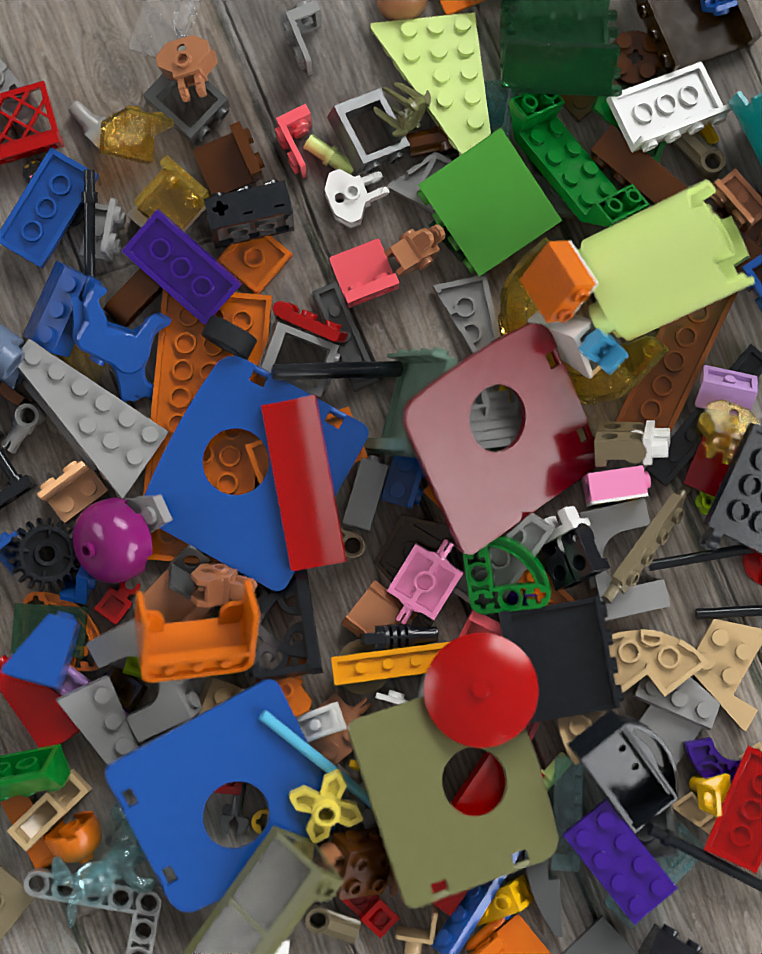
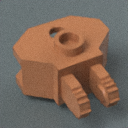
M194 35L167 42L156 55L158 68L166 78L178 83L183 102L191 101L189 86L196 85L195 89L199 97L207 96L205 82L208 81L207 75L218 63L216 52L210 49L207 40ZM186 46V50L178 51L179 47Z
M434 225L428 230L426 227L416 232L414 229H410L399 237V242L384 252L388 258L395 256L401 266L396 270L399 276L402 277L417 269L422 270L434 262V259L440 255V249L437 245L446 235L444 228L440 225Z
M214 561L200 564L191 573V579L197 585H200L197 591L191 594V601L199 607H221L233 599L243 600L245 580L251 581L253 592H255L258 585L253 578L237 575V569H233L222 562Z

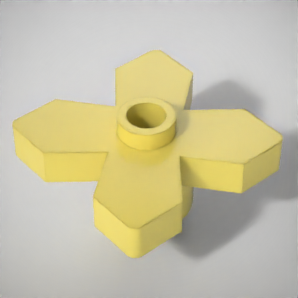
M340 769L324 775L320 792L302 785L289 793V798L296 811L312 814L306 825V831L313 843L328 838L331 826L337 822L351 827L363 821V813L357 802L341 799L347 787V782Z

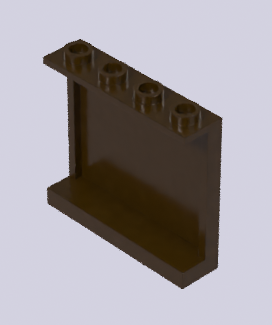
M635 0L637 13L644 20L648 29V38L655 45L658 52L659 64L665 69L667 74L699 62L706 63L750 47L762 36L747 0H737L738 5L729 8L730 12L719 16H714L711 12H702L700 0Z

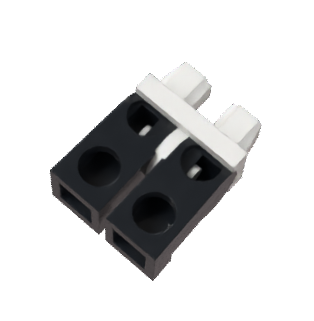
M575 506L565 507L557 512L562 523L561 526H559L556 516L543 519L555 527L542 546V555L555 591L573 588L611 568L607 558H601L594 542V533L589 527L591 525L589 518H580Z

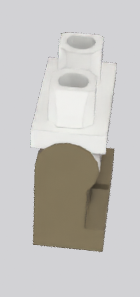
M647 420L646 424L641 422L600 421L594 440L595 467H607L608 460H627L630 463H640L643 461V465H652L653 457H668L670 428H655V420Z

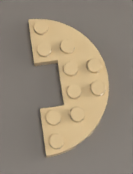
M640 629L612 634L613 645L609 646L611 657H616L619 673L614 674L616 685L621 684L623 692L647 675L662 696L665 697L709 663L690 644L655 630ZM605 711L558 718V727L563 745L574 765H577L579 761L567 744L597 721L599 717L603 716L606 713Z

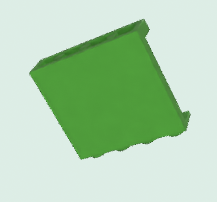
M502 128L497 129L418 184L420 190L417 191L420 199L425 206L429 203L436 211L432 215L442 228L446 226L451 234L448 237L449 242L455 251L462 250L466 256L463 260L465 266L471 274L476 271L479 277L562 221Z

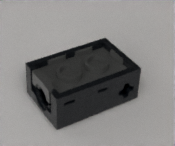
M270 180L261 186L253 188L251 186H243L235 192L226 194L224 192H217L210 195L209 198H204L215 249L265 238L264 236L268 235L274 236L295 231L293 209L285 180Z

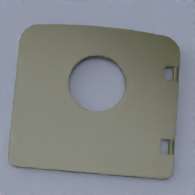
M424 696L354 719L348 725V736L402 901L407 907L419 908L436 900L516 872L522 868L543 862L556 851L558 833L538 760L526 728L506 743L494 747L480 748L491 753L502 766L505 775V790L500 802L493 810L481 816H468L458 812L447 801L442 788V774L445 765L455 753L465 748L475 747L462 745L442 733L428 713ZM524 850L527 859L514 864L511 854ZM444 880L447 889L433 894L430 884Z

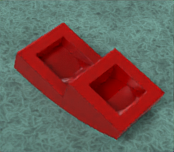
M378 894L342 900L380 939L400 919Z

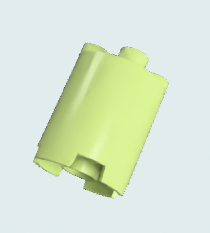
M704 180L582 240L581 248L577 249V251L599 283L593 290L598 301L588 306L591 320L596 329L599 328L607 334L613 332L617 338L623 337L625 340L631 341L754 284L753 276L747 277L744 273L737 275L735 267L749 259L750 256L733 217L728 216L720 219L717 214H712L710 206L706 205L703 201L716 193L715 187L708 180Z

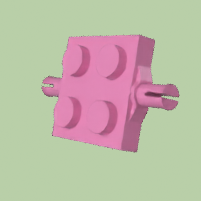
M444 538L437 552L429 551L416 543L387 589V592L399 598L404 605L396 617V620L400 621L404 613H406L401 622L402 624H406L413 611L423 613L435 620L462 576L463 571L453 566L446 558L455 545L453 542H450L446 550H444L449 542L448 539Z

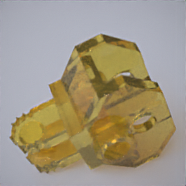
M725 399L709 402L706 405L705 412L699 416L697 427L707 439L705 443L708 444L707 457L712 458L716 454L717 449L724 451L722 463L727 465L730 463L749 422L760 425V422L750 409ZM729 411H735L737 415L730 414Z

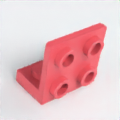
M304 104L277 117V128L274 129L281 149L288 150L286 154L293 173H299L302 179L307 177L306 165L292 137L299 139L307 135L309 129L312 128L311 113L307 105Z
M380 239L372 240L329 258L348 308L399 289V280L396 273H393Z

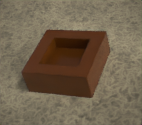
M2 382L0 384V394L16 406L29 403L28 399Z

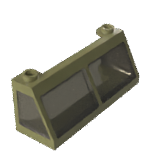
M273 826L182 954H276L313 901L331 899L344 881L318 845L313 843L311 839Z

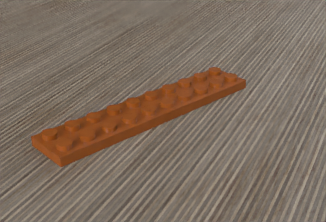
M717 207L716 211L724 218L730 216L723 207L721 209ZM762 218L746 232L742 228L739 229L759 247L762 243ZM739 291L659 328L615 422H641L646 424L647 420H655V428H670L671 434Z

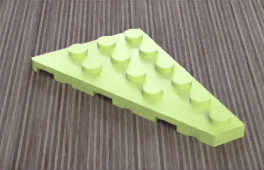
M475 12L370 23L371 34L380 42L383 51L392 59L393 65L404 80L408 81L413 90L424 96L427 90L430 92L431 104L430 107H426V110L437 126H440L452 147L459 152V156L491 135Z

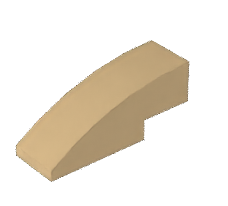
M75 769L70 770L71 774L64 787L54 792H46L7 830L25 851L30 849L93 789Z

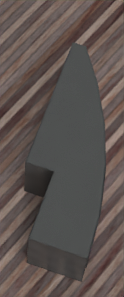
M523 850V860H526L527 857ZM546 859L524 869L534 901L545 922L556 937H562L560 879L557 876H548V862Z

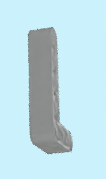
M42 867L33 869L26 876L24 889L32 897L133 914L126 954H132L135 951H141L144 954L153 953L162 905V894L156 887ZM36 875L41 876L45 881V887L41 889L32 886L31 878ZM63 880L70 881L73 885V891L71 893H63L59 889V882ZM90 885L98 886L101 890L100 897L91 898L87 894L86 888ZM117 890H124L128 893L129 900L124 903L117 902L114 898V893ZM149 894L153 895L157 900V904L153 907H146L142 903V897ZM140 923H147L150 925L152 932L148 935H141L137 932L136 926Z

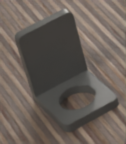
M188 545L169 563L170 589L191 600V594L194 593V581L191 579V573L200 564L209 563L210 556L194 546ZM194 555L200 561L195 565H188L184 562V558Z

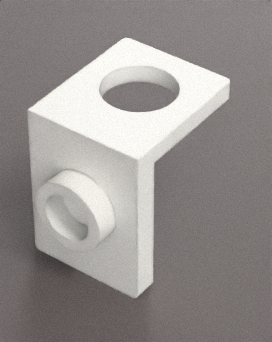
M389 690L388 694L377 691L375 696L377 699L395 704L409 701L404 699L405 694Z

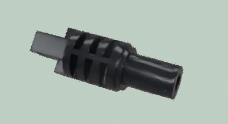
M410 624L375 626V633H361L360 640L361 645L376 644V651L413 647L414 644L437 643L438 629L437 627L413 628Z

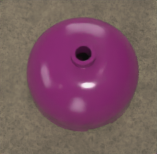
M111 497L88 506L77 518L73 529V547L79 563L92 577L106 583H120L141 575L146 571L147 558L152 555V540L146 521L141 513L136 514L127 505V500L119 497Z

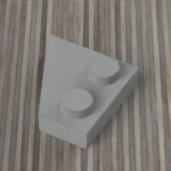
M433 152L423 162L407 170V173L390 182L387 186L388 190L434 213L435 210L429 203L425 206L417 194V191L420 190L418 184L453 160Z

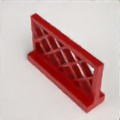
M44 81L0 93V107L4 100L9 98L19 102L12 116L0 110L1 115L9 118L3 132H0V165L48 152L51 147L54 149L65 147ZM41 90L43 99L38 108L25 102L30 92ZM23 95L21 99L16 96ZM23 105L35 111L28 125L16 119ZM44 106L46 108L47 114L42 111ZM40 114L49 119L51 130L39 132L33 129ZM14 122L26 128L22 137L16 140L7 136ZM31 131L35 133L34 135L28 136ZM5 139H7V140L10 141V142L3 143V141H4Z

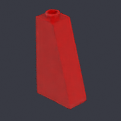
M6 655L0 657V692L39 748L56 744L62 745L80 732L64 709L55 700L61 696L52 688L1 673L2 667L11 656L9 658Z

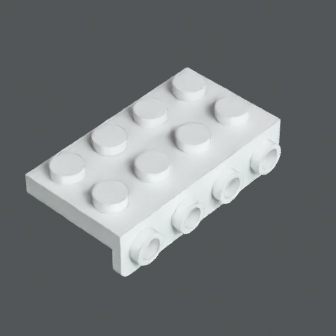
M702 62L611 94L606 99L632 153L641 149L643 152L650 151L662 141L671 143L682 136L681 134L686 132L689 135L695 134L710 123L712 126L719 125L727 120L726 115L732 110L730 104L723 106Z

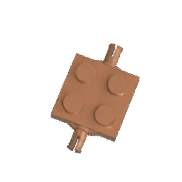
M337 692L334 693L318 708L338 702L347 728L308 742V744L336 766L353 752L348 736V725L354 719L360 718L373 705L364 697L363 700L352 707L346 704Z

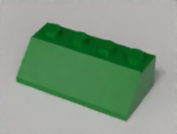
M61 744L0 755V802L14 796L22 795L23 797H28L36 792L46 790L54 792L64 787L71 771Z

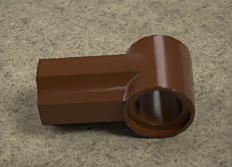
M436 125L432 129L407 134L411 158L430 155L433 152L440 153L441 155L458 152L452 147L449 138L440 126Z

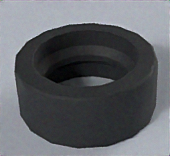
M214 315L210 316L201 333L211 343L244 359H248L257 343V339L245 330Z

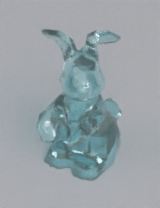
M116 803L110 811L112 820L118 821L119 824L113 832L110 846L99 861L88 863L74 874H71L60 857H54L52 860V875L55 884L70 886L76 890L67 904L66 912L69 928H72L75 922L76 904L82 899L106 896L112 892L113 885L117 879H123L136 893H148L156 887L154 877L145 879L138 877L134 873L136 866L146 860L147 857L119 803Z

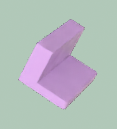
M703 364L700 374V388L695 400V406L747 418L750 415L758 393L757 376Z

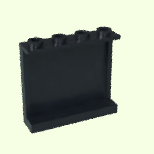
M599 595L592 598L546 605L537 609L511 612L509 610L498 613L502 637L513 642L526 654L536 673L538 701L529 723L620 708L619 702L624 701L621 684L616 685L614 674L619 673L616 657H611L609 646L613 645L611 629H605L604 618L608 617L605 601H600Z

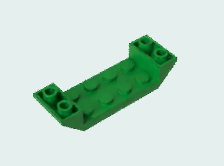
M549 82L509 100L514 140L581 222L610 227L646 209L650 205L633 184L618 191L557 117L565 101Z

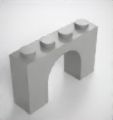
M645 498L578 513L580 518H589L591 523L589 527L594 533V542L601 558H603V551L607 542L615 534L650 525ZM606 571L587 580L590 590L595 589V593L599 595L600 601H604L601 596L610 586L612 580ZM664 579L629 587L625 594L619 592L611 604L606 602L608 617L604 618V621L669 607L670 602Z
M135 618L98 635L86 643L98 668L125 656L138 657ZM188 679L159 682L157 699L137 708L126 717V720L138 742L192 718L203 707L200 704L198 694L193 691Z

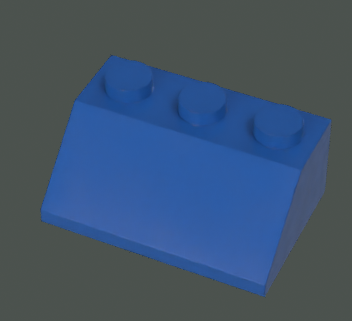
M56 260L23 335L53 354L69 357L75 345L72 339L73 312L70 295L76 294L82 300L85 281L88 275Z

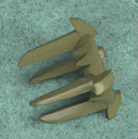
M395 82L393 86L408 95V99L389 88L382 87V90L405 107L404 111H401L389 104L393 113L397 115L398 120L377 107H374V112L380 119L395 129L392 133L393 137H401L412 130L419 129L421 126L419 122L423 117V113L426 111L427 106L430 107L431 96L428 90L424 96L403 83Z

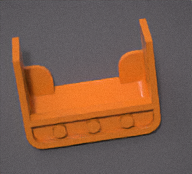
M244 581L243 600L229 601L224 604L219 611V618L164 624L163 615L159 611L146 610L142 591L136 592L135 629L142 679L146 682L154 683L238 673L251 668L254 664L260 616L251 581Z

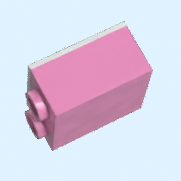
M642 465L586 474L582 477L586 507L620 503L647 497V488L651 487L649 472H644Z

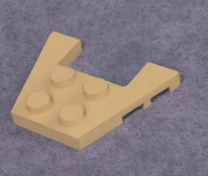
M712 619L695 648L709 663L693 676L708 693L721 703V708L735 721L736 725L741 730L747 731L758 709L735 697L734 693L762 646V629Z

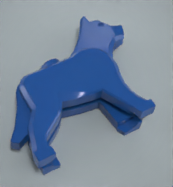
M89 275L85 281L82 300L76 294L70 295L73 312V342L80 350L90 354L89 359L101 366H104L106 362L112 366L117 378L120 400L125 403L127 400L135 402L142 397L152 400L154 385L145 377V365L149 359L153 337L161 329L169 326L172 321L171 318L161 312L154 313L149 317L147 316L143 323L133 330L107 322L106 316L98 302L107 292V288L101 285V281Z

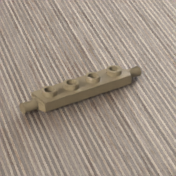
M682 484L676 494H671L613 574L610 586L601 596L605 602L611 604L619 592L625 594L629 587L636 585L640 572L645 566L651 564L657 548L667 542L670 530L675 524H679L685 514L684 501L692 492V487Z

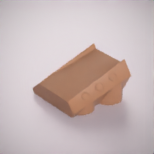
M374 580L341 624L360 638L361 633H375V626L402 624L401 622L406 613H404L400 621L396 620L404 605L399 598L387 592L385 587ZM413 611L406 624H411L418 613Z

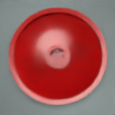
M472 633L450 641L435 655L425 676L424 698L431 719L447 737L469 747H494L510 741L528 725L538 701V681L529 658L513 642L495 634Z

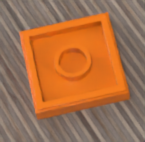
M271 235L264 236L265 238L232 244L216 260L255 294H260L293 256L288 249Z

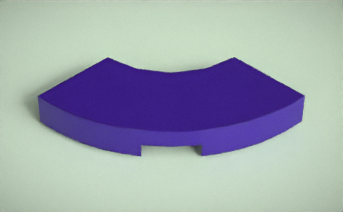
M710 737L682 741L689 762L703 778L708 779L727 773L730 775L732 783L741 760L723 757L715 749L713 740Z

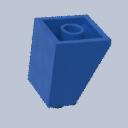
M58 611L57 615L48 614L4 664L1 673L62 691L82 627L76 621L77 618L72 614Z

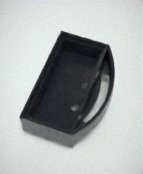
M610 709L567 744L608 802L634 833L679 798L678 773L670 750L654 731L639 720L616 714ZM634 729L646 732L654 740L662 756L664 764L662 769H658L651 749L638 736L633 734Z

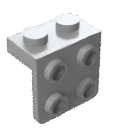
M305 0L296 4L294 9L286 12L287 22L283 24L290 47L295 45V59L300 71L305 70L307 76L313 75L312 61L301 35L322 27L321 10L317 0L312 2Z
M110 198L109 205L95 203V260L113 263L115 255L119 256L121 240L118 239L119 230L125 227L126 213H123V209L117 199ZM83 235V240H82V245H81V250H80V256L83 257V258H84V235Z

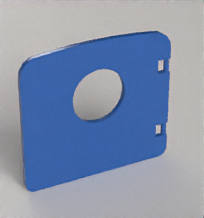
M228 356L216 363L188 406L163 452L144 496L161 495L173 520L160 527V529L194 546L229 567L237 569L240 573L253 578L271 590L281 591L286 588L295 571H291L261 405L310 396V394L285 380H273L270 372L244 358ZM253 372L267 379L264 387L249 380ZM317 398L336 497L364 446L369 431L362 422ZM329 413L343 420L339 429L325 422ZM234 428L244 429L255 434L265 445L269 458L268 471L264 480L257 488L242 495H230L216 489L207 479L203 468V456L208 443L220 432Z
M272 679L262 680L115 760L105 769L106 780L168 900L175 908L181 911H197L221 900L273 826L310 839L306 831V825L312 814L296 811L289 798V793L302 785L320 792L324 774L321 768L259 720V716L266 710L308 743L280 685ZM234 781L247 782L256 786L263 793L267 801L268 819L266 826L253 842L237 848L221 846L208 836L204 828L203 810L206 801L217 788L226 783ZM131 788L137 799V802L128 806L122 792ZM338 822L331 826L330 834L335 831L339 824ZM171 865L177 879L168 883L162 870Z

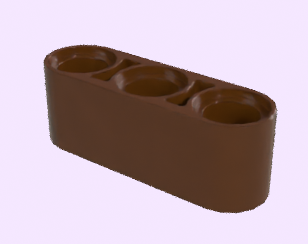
M140 268L106 303L103 310L118 325L128 327L163 292V288Z

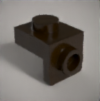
M112 665L103 676H109L119 702L127 709L134 711L149 687L134 676L122 673L123 669Z

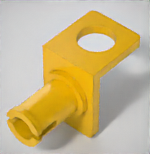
M724 773L708 779L700 775L692 776L688 786L692 792L698 794L699 809L716 817L721 816V803L724 802L731 786L730 775Z

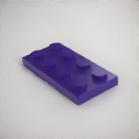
M160 209L154 212L121 251L204 325H206L210 316L214 315L242 284Z
M607 799L601 801L562 834L634 925L678 889Z

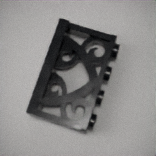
M307 569L296 570L293 574L296 578L290 580L286 588L281 591L273 590L271 594H268L264 588H259L262 591V595L255 598L260 613L257 636L265 644L257 648L256 641L254 664L248 669L249 677H254L256 683L265 679L280 680L323 673ZM286 596L287 601H289L290 598L295 597L297 604L289 607L282 598ZM277 602L286 613L293 616H302V621L293 624L288 629L284 642L270 635L262 627L267 614ZM296 632L301 633L303 639L300 642L293 639L294 646L290 645L292 635ZM278 652L283 654L281 663L274 669H267L261 664L262 656L265 653L271 654L270 663L277 658ZM288 656L309 660V663L286 667Z

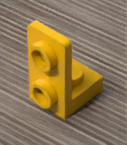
M524 874L514 877L499 888L476 926L521 912L534 901Z

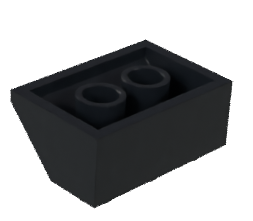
M654 923L638 950L639 954H704L701 952L703 949L701 945L689 938L686 942L677 937L679 932L665 923L663 927Z

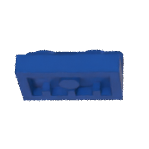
M393 456L380 500L411 510L413 504L419 505L424 489L418 487L421 477L427 478L418 458Z

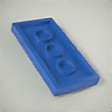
M51 147L0 229V245L39 268L44 269L83 205L81 203V192H84V170L90 169ZM95 173V183H96L97 180H98V178H99V175Z

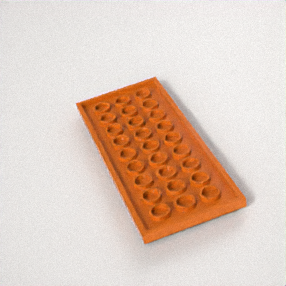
M164 289L162 292L161 313L169 316L172 321L169 326L161 329L158 334L150 420L169 433L146 465L143 496L176 427L201 385L218 361L228 356H235L205 339L201 333L206 325L201 323ZM234 292L214 316L233 323L257 339L256 345L246 360L258 366L269 337L273 297L272 295ZM253 372L249 380L264 387L265 379L256 376L255 372ZM228 429L217 434L208 443L203 456V468L207 479L216 489L230 495H242L255 489L256 473L245 447L249 443L260 440L255 434L244 429ZM159 528L150 533L152 555L147 560L171 562L189 544ZM194 555L184 558L185 563L197 564L200 561ZM210 556V562H220L219 560Z

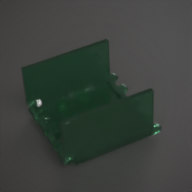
M501 0L500 9H503L500 11L501 87L511 88V93L621 96L622 87L620 85H613L614 78L616 79L621 76V69L616 67L618 57L620 56V44H609V39H615L619 36L618 28L608 26V21H615L618 18L617 11L609 9L610 0Z

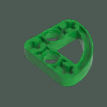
M500 535L478 551L479 559L485 557V560L470 562V559L475 558V553L472 555L463 553L470 605L475 612L491 614L509 610H528L542 608L548 604L552 593L548 576L536 556L521 543L507 536ZM489 546L502 549L518 558L530 571L535 581L495 585ZM474 567H483L487 572V577L481 581L476 580L472 576V569ZM535 588H539L540 592H545L546 594L542 597L541 601H537V597L532 596L527 597V603H523L524 593L522 589H526L525 594H532ZM508 590L516 592L519 597L518 602L513 605L507 604L503 599L504 592ZM495 592H498L499 606H496V600L489 601L486 607H483L482 603L476 601L481 594H484V597L489 599L494 598Z

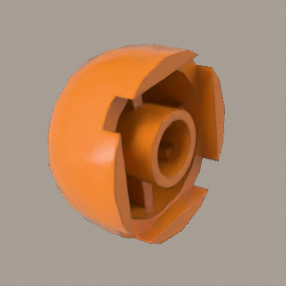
M88 810L74 814L73 816L77 820L70 821L67 824L62 820L45 834L44 841L48 849L61 862H79V864H83L94 857L93 852L97 850L102 839V829L93 811Z

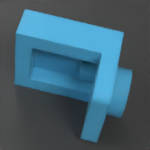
M599 328L588 334L578 348L585 357L598 363L608 374H612L628 357V353L611 335Z

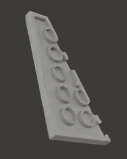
M28 339L21 349L25 352V355L17 370L32 389L43 399L45 405L58 418L86 457L93 462L105 481H108L116 491L117 496L124 499L169 432Z

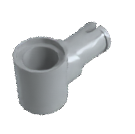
M79 100L74 102L68 109V112L83 126L84 136L100 152L121 134L105 116L94 115Z
M37 402L24 403L16 408L14 413L15 419L12 422L14 426L1 443L3 448L8 447L7 450L16 454L25 437L31 435L35 427L45 421L46 413ZM28 408H31L35 413L33 422L28 421L26 418Z

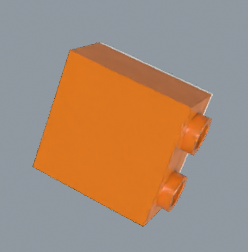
M571 240L548 242L520 278L522 285L546 323L569 321L599 284Z

